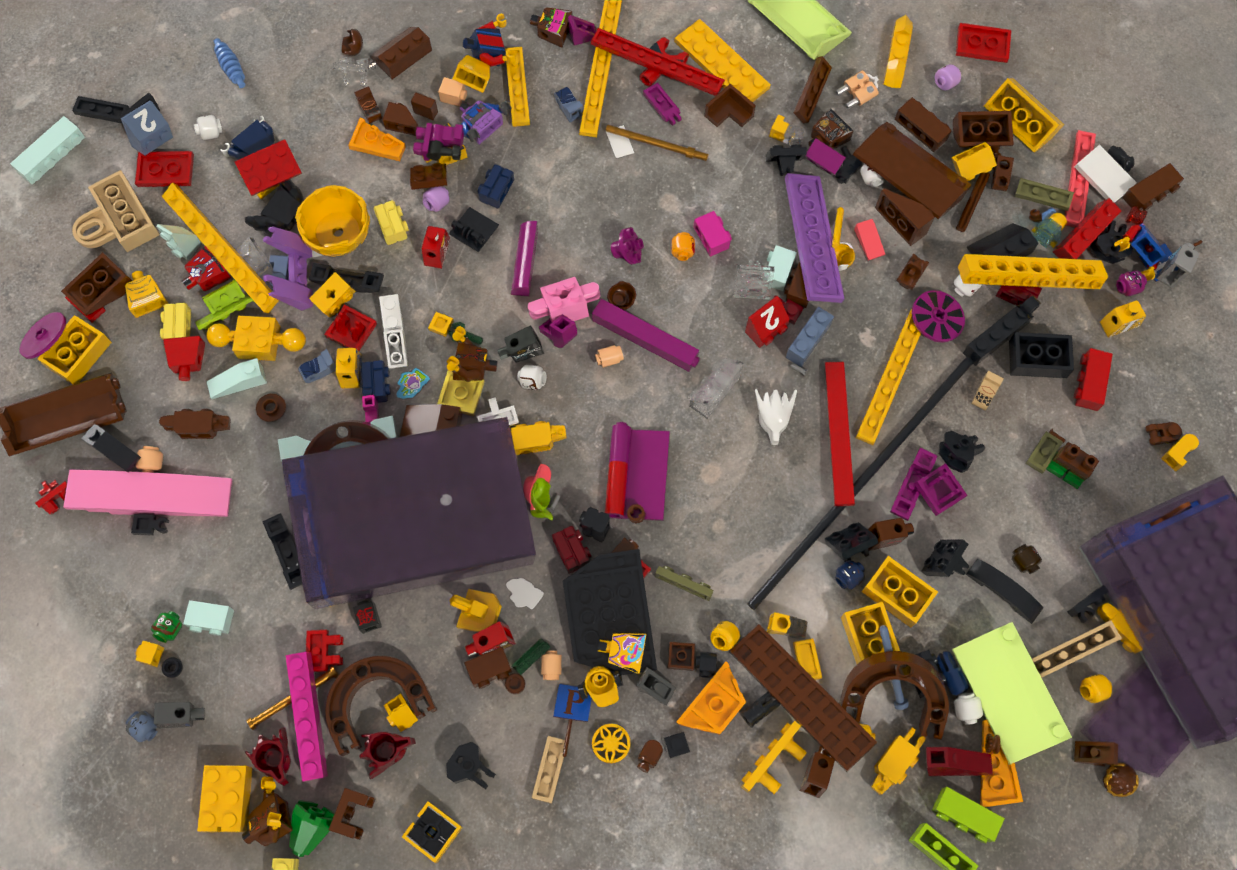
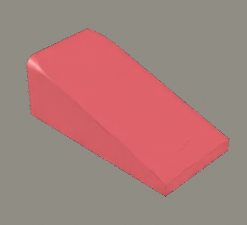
M873 219L857 223L854 231L868 261L884 256L885 251Z

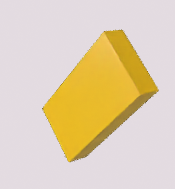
M814 639L793 642L797 662L815 680L822 679Z

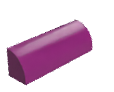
M527 221L520 225L511 295L530 297L538 236L537 221Z

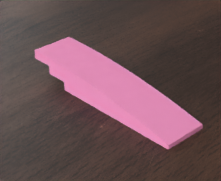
M69 470L64 508L68 510H87L88 512H109L116 515L152 514L228 517L232 479L148 472Z

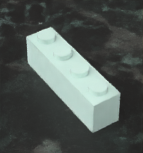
M63 116L10 164L18 174L32 185L85 137L76 125Z

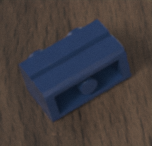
M495 164L492 169H488L485 176L486 180L484 184L481 183L479 185L477 193L482 203L498 209L515 179L513 171Z
M384 361L361 362L362 396L374 395L378 403L387 402L388 395H391L390 384H387L390 371L388 366H385Z

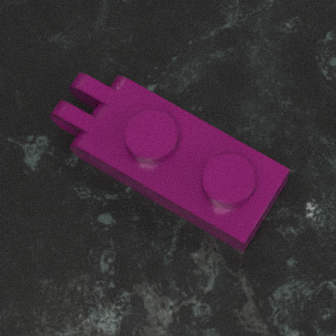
M658 82L643 91L645 98L665 122L669 121L673 126L676 124V121L680 122L682 120L679 115L681 113L679 108Z

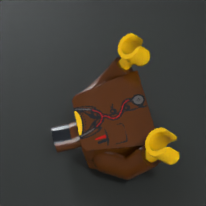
M458 326L452 337L455 341L460 340L461 342H458L456 356H450L447 360V369L453 371V380H464L466 382L473 380L482 381L484 380L485 371H497L498 361L488 360V350L474 345L468 337H464L466 334L465 329Z
M262 777L261 789H265L263 801L249 814V829L242 834V838L247 844H251L256 840L261 845L267 846L278 842L279 838L292 831L288 802L274 792L276 784L273 781V777Z

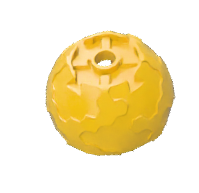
M330 185L316 189L298 207L295 216L298 231L303 238L302 240L310 249L321 255L335 257L351 253L363 243L369 230L370 216L364 199L351 189L343 186ZM336 231H343L341 236H334Z

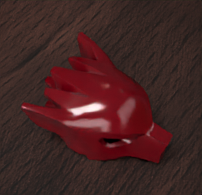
M285 727L279 730V738L273 735L272 740L262 734L259 735L257 746L253 748L252 754L248 751H245V754L260 772L268 777H273L278 783L285 786L289 783L286 773L291 765Z
M388 732L361 734V737L368 738V740L364 743L366 749L359 757L360 759L371 761L369 767L376 768L370 772L369 779L375 778L387 768L400 761L404 757L407 748L416 744L415 738L402 737Z

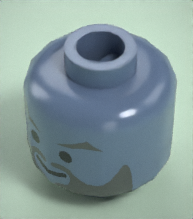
M136 711L126 721L127 733L137 742L150 741L157 734L154 718L146 711Z

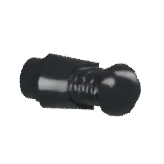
M1114 145L1110 147L1108 154L1118 164L1122 165L1121 167L1126 172H1129L1134 167V157H1129L1121 147Z

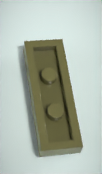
M1020 178L1014 197L1068 211L1074 192Z
M658 566L655 573V578L707 601L711 599L714 590L710 589L711 586L706 583H696L692 581L693 578L686 574L678 575L668 566Z

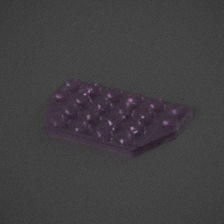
M1145 661L1080 730L1089 741L1117 743L1118 762L1127 763L1134 770L1156 778L1161 776L1191 742Z

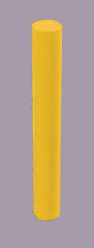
M842 207L837 208L832 241V247L835 249L839 248L844 215Z

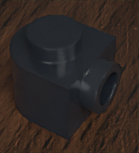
M700 652V656H696L695 668H699V677L710 678L711 675H715L717 653Z

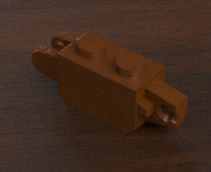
M182 409L181 411H174V415L162 416L159 420V424L166 431H175L181 439H213L217 435V431L230 430L231 423L229 416L216 415L210 409H201V411Z

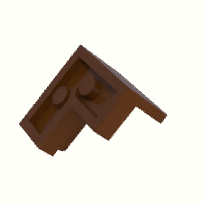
M729 84L706 104L704 117L716 127L728 117L740 127H743L754 117L756 105L732 84Z

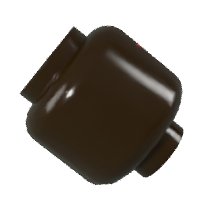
M1024 544L1013 551L1014 555L1011 559L1021 573L1028 572L1032 574L1040 569L1038 565L1042 562V558L1032 545L1027 546Z

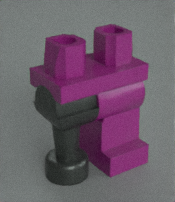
M427 123L426 127H417L416 139L424 140V142H414V154L423 156L425 161L430 159L437 161L441 156H452L453 160H460L464 139L463 125L456 124L455 127Z

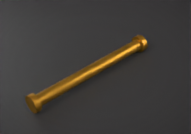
M334 666L330 667L328 672L315 679L316 688L333 677L337 678L339 676ZM291 695L256 717L247 719L249 727L252 730L256 729L258 724L292 704Z

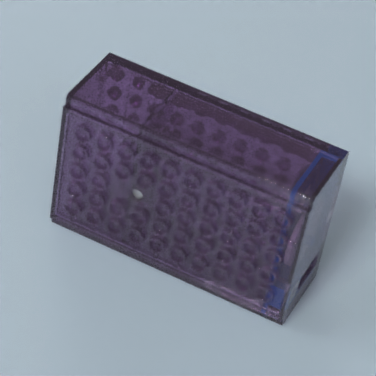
M507 417L282 459L306 602L314 609L523 567L534 563L536 557L534 540Z

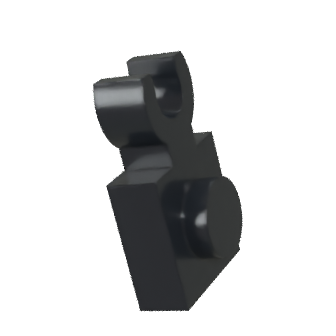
M134 514L131 533L133 535L152 536L154 535V530L162 534L168 533L166 528H161V524L169 523V520L165 517H160L156 520V516L152 514Z

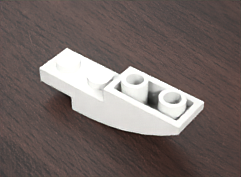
M399 295L381 296L379 299L388 368L407 367V350Z

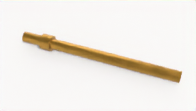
M611 125L606 127V132L681 153L691 159L693 157L704 161L708 159L709 154L696 151V148L682 147Z

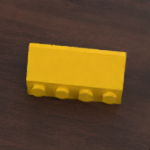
M1007 78L984 105L988 111H1011L1013 134L1034 153L1050 141L1065 125L1014 78Z

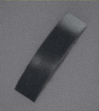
M313 263L309 281L323 285L336 272L356 292L373 293L380 291L384 274L366 271L363 274L333 269L331 265Z
M277 514L262 521L282 566L289 589L292 590L309 582L301 556L282 514Z
M977 559L966 573L968 577L980 586L985 585L1016 609L1015 612L1031 624L1043 609V606L1017 582L980 559Z

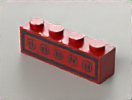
M1110 198L1098 203L1052 252L1060 259H1077L1121 212L1120 208Z

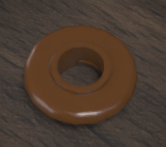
M270 393L264 395L256 404L257 415L266 422L280 419L286 410L285 400L277 394ZM268 404H276L274 410L266 411Z

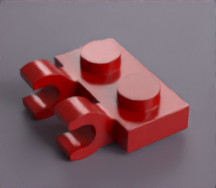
M328 630L307 631L306 652H310L312 655L314 672L328 671V665H343V657H340V655L328 656V645H343L344 637H341V635L329 636Z

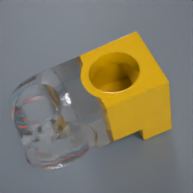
M778 114L769 137L790 146L800 145L804 137V129L800 126H792L784 122L785 117Z

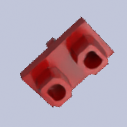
M44 480L42 482L44 488L39 491V494L45 496L35 502V504L51 515L57 512L60 507L56 504L55 500L59 497L63 501L65 500L66 481L59 485L56 480L50 484Z

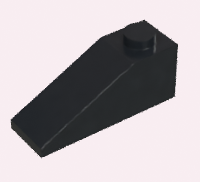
M96 424L82 437L95 450L126 472H129L141 458Z

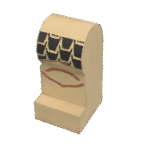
M988 371L983 377L971 404L986 411L1004 378Z

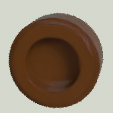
M512 673L506 678L505 687L509 693L516 695L525 689L526 683L522 675Z

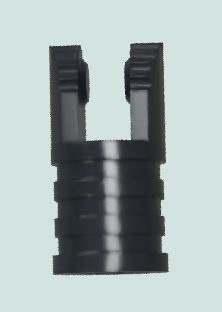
M766 692L744 711L740 712L745 722L751 728L780 706L776 700L765 707L763 706L772 697L769 692Z

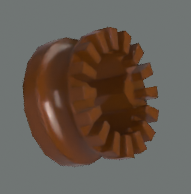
M634 504L628 508L627 515L632 523L639 524L645 519L646 513L641 505ZM636 509L642 512L639 514V518L631 516Z
M987 734L985 740L987 742L985 744L986 752L990 753L993 751L994 754H998L1000 750V736L995 735L993 737L991 734Z

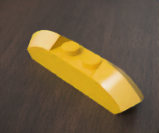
M907 15L897 19L894 26L883 85L891 88H901L913 29V23Z

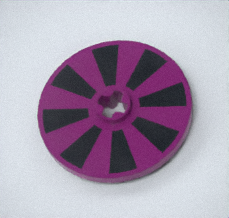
M937 290L924 292L915 300L912 306V319L916 328L921 334L932 341H952L964 329L965 316L962 307L952 296L945 292Z

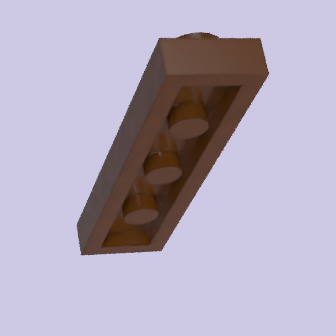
M823 56L817 57L793 112L803 124L809 123L832 69V66Z

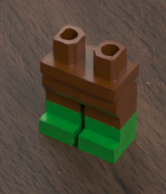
M1067 442L1065 446L1056 452L1046 470L1058 478H1061L1067 471L1062 480L1078 489L1091 476L1099 460L1093 455L1082 451L1077 445Z

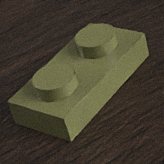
M1046 431L1025 464L1041 474L1044 473L1063 441Z

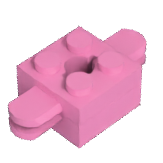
M572 277L541 287L542 298L529 302L528 311L530 317L534 320L549 315L551 322L562 314L572 321L589 317L587 303L600 299L599 285L591 282L579 286L576 278Z

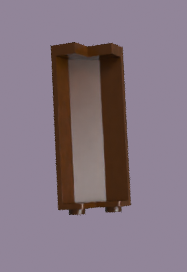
M111 372L1 407L0 426L4 432L1 442L8 456L10 457L85 433L94 424L103 427L124 420L127 410L121 398L119 380L114 378Z

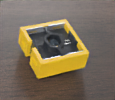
M428 801L417 815L419 817L417 822L411 823L402 835V838L434 863H438L463 827Z

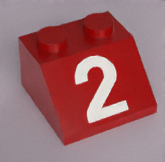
M778 296L748 317L745 333L759 348L764 344L766 346L769 345L777 334L782 335L788 329L790 319Z

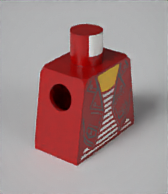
M433 226L427 227L422 244L424 266L442 269L450 241V236L446 229Z

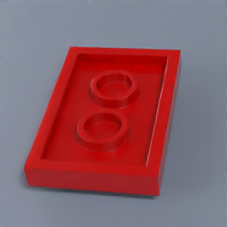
M960 23L958 26L956 56L1007 63L1010 54L1011 30Z
M285 139L235 161L251 196L302 174Z
M138 152L135 185L137 187H169L171 183H174L178 186H191L193 152H150L145 156Z

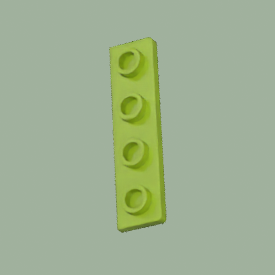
M233 280L202 297L211 314L196 321V326L199 330L202 328L208 329L213 325V322L228 318L230 313L235 310H243L246 304L254 302V300L248 294L244 295L236 280Z

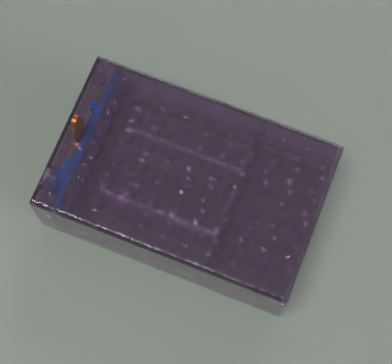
M1224 475L1101 531L1079 547L1100 585H1104L1109 591L1106 595L1112 606L1120 611L1142 649L1139 653L1195 749L1227 742L1237 737V496Z

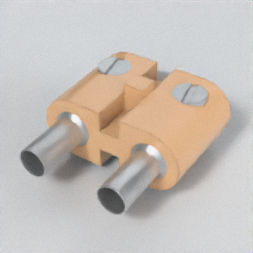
M862 70L844 81V86L835 92L838 96L846 91L853 95V100L845 104L847 109L856 104L861 106L879 94L877 90V81L879 79L877 76L872 77Z

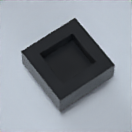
M684 732L664 738L670 759L690 753Z

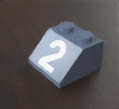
M152 101L146 102L121 118L131 147L144 156L173 138L168 122Z

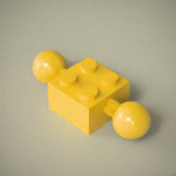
M238 316L235 331H230L226 325L217 323L210 326L206 334L207 340L212 346L224 347L229 342H233L232 351L237 358L249 360L257 358L258 360L275 361L278 345H283L288 351L297 352L306 343L305 334L300 329L289 328L281 334V326L276 318Z

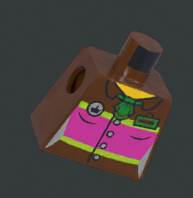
M545 8L542 16L534 14L531 16L530 25L537 26L539 38L563 48L569 33L568 17L570 15L573 16L571 10Z

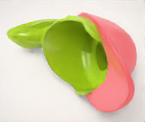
M540 464L535 476H529L525 479L523 495L530 504V513L533 517L553 520L552 513L546 509L550 502L549 490L551 485L549 482L551 470L545 464Z

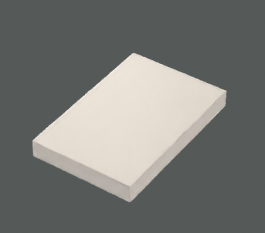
M1100 144L1074 166L1105 199L1110 198L1114 203L1137 183Z

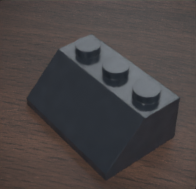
M1012 223L967 246V249L971 254L1026 257L1033 253L1039 243L1029 229Z

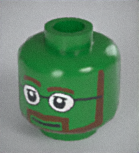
M172 611L160 613L151 626L152 636L163 643L173 641L182 628V622L179 620L180 616Z

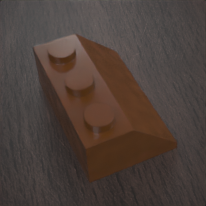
M409 27L370 55V58L393 80L432 51L430 38L419 27Z
M1011 111L957 112L953 119V136L958 146L975 147L984 142L991 147L1013 146Z

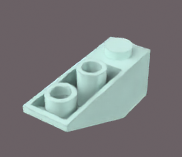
M157 224L156 226L160 231L159 235L167 241L166 245L172 249L171 252L180 259L183 257L189 260L202 244L195 234L183 227Z

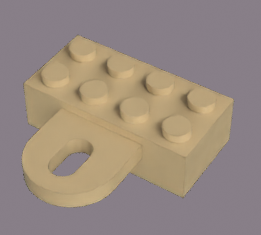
M121 170L88 187L99 207L80 216L75 221L72 229L74 238L83 247L97 248L117 238L127 252L159 236L154 223ZM96 225L100 226L97 231L88 236H83L86 230Z

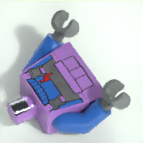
M477 101L472 106L468 102H464L460 106V110L463 112L461 125H463L464 137L470 139L471 142H474L475 139L480 145L503 125L501 113L507 115L508 112L506 110L512 109L508 101H503L499 105Z

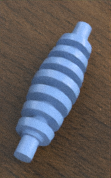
M216 38L214 40V51L221 69L232 83L238 84L239 88H244L245 75L237 56L226 43Z

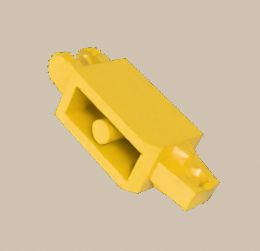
M538 421L534 425L519 424L511 428L512 431L500 432L497 435L500 440L513 438V442L500 444L499 450H514L516 455L549 451L554 446L553 442L567 438L565 425L550 426V423L545 421Z
M913 727L908 730L904 737L901 735L895 737L875 764L874 769L877 775L871 788L878 794L882 795L890 786L897 783L901 784L907 776L905 771L909 766L911 768L914 767L919 760L917 755L926 737H919L914 746L909 743V739L916 731Z

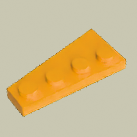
M987 720L982 721V753H987L985 749V744H987L985 742L986 735L991 734L993 737L995 736ZM1001 747L998 754H994L993 751L988 753L992 757L993 775H981L980 805L991 807L1023 802L1015 763L1009 765Z

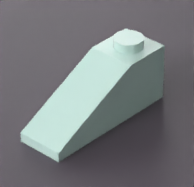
M256 358L239 363L207 381L210 398L215 399L266 384L267 381L263 366Z

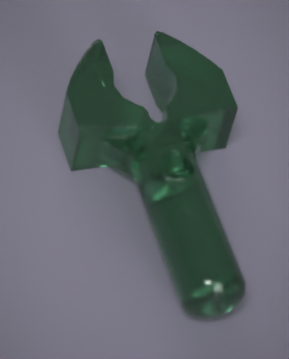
M461 322L451 324L454 329L458 326L465 329V324ZM448 330L451 339L455 341L452 337L453 332ZM466 331L464 337H468L470 341L477 344H482V337Z

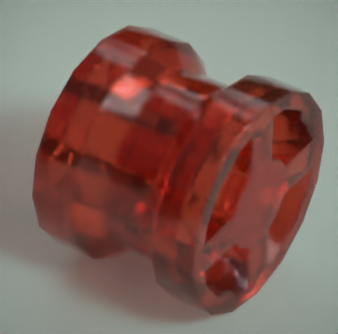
M1133 206L1125 222L1140 225L1146 218L1148 211H1141L1137 206Z

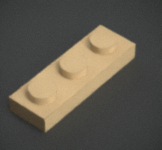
M551 736L547 737L532 799L552 804L564 760L563 749L565 740Z

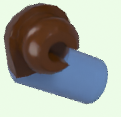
M1051 207L1044 213H1040L1039 210L1033 209L1030 211L1029 218L1032 222L1046 223L1047 219L1056 213V210Z

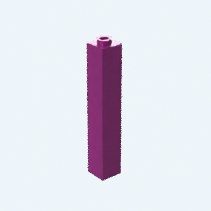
M600 299L592 312L593 322L688 372L699 363L698 349L603 299Z

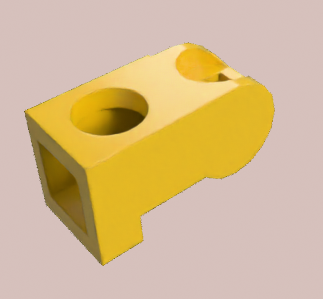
M1186 434L1161 459L1176 472L1187 463L1184 459L1185 455L1198 447V438L1193 434Z

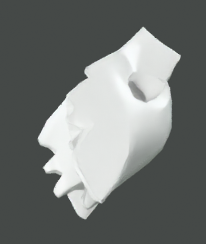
M755 389L759 410V423L768 433L771 445H778L780 435L789 423L797 390H794L790 401H788L786 393H783L781 397L778 390H773L770 397L768 392L765 393L762 401L758 390Z

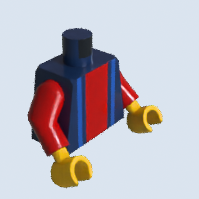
M502 13L497 15V21H491L475 29L470 38H464L463 47L471 49L474 58L488 64L490 67L500 66L505 61L508 63L516 61L515 50L508 49L505 52L500 29L496 28L497 26L504 28L507 25V20L501 21L505 18Z

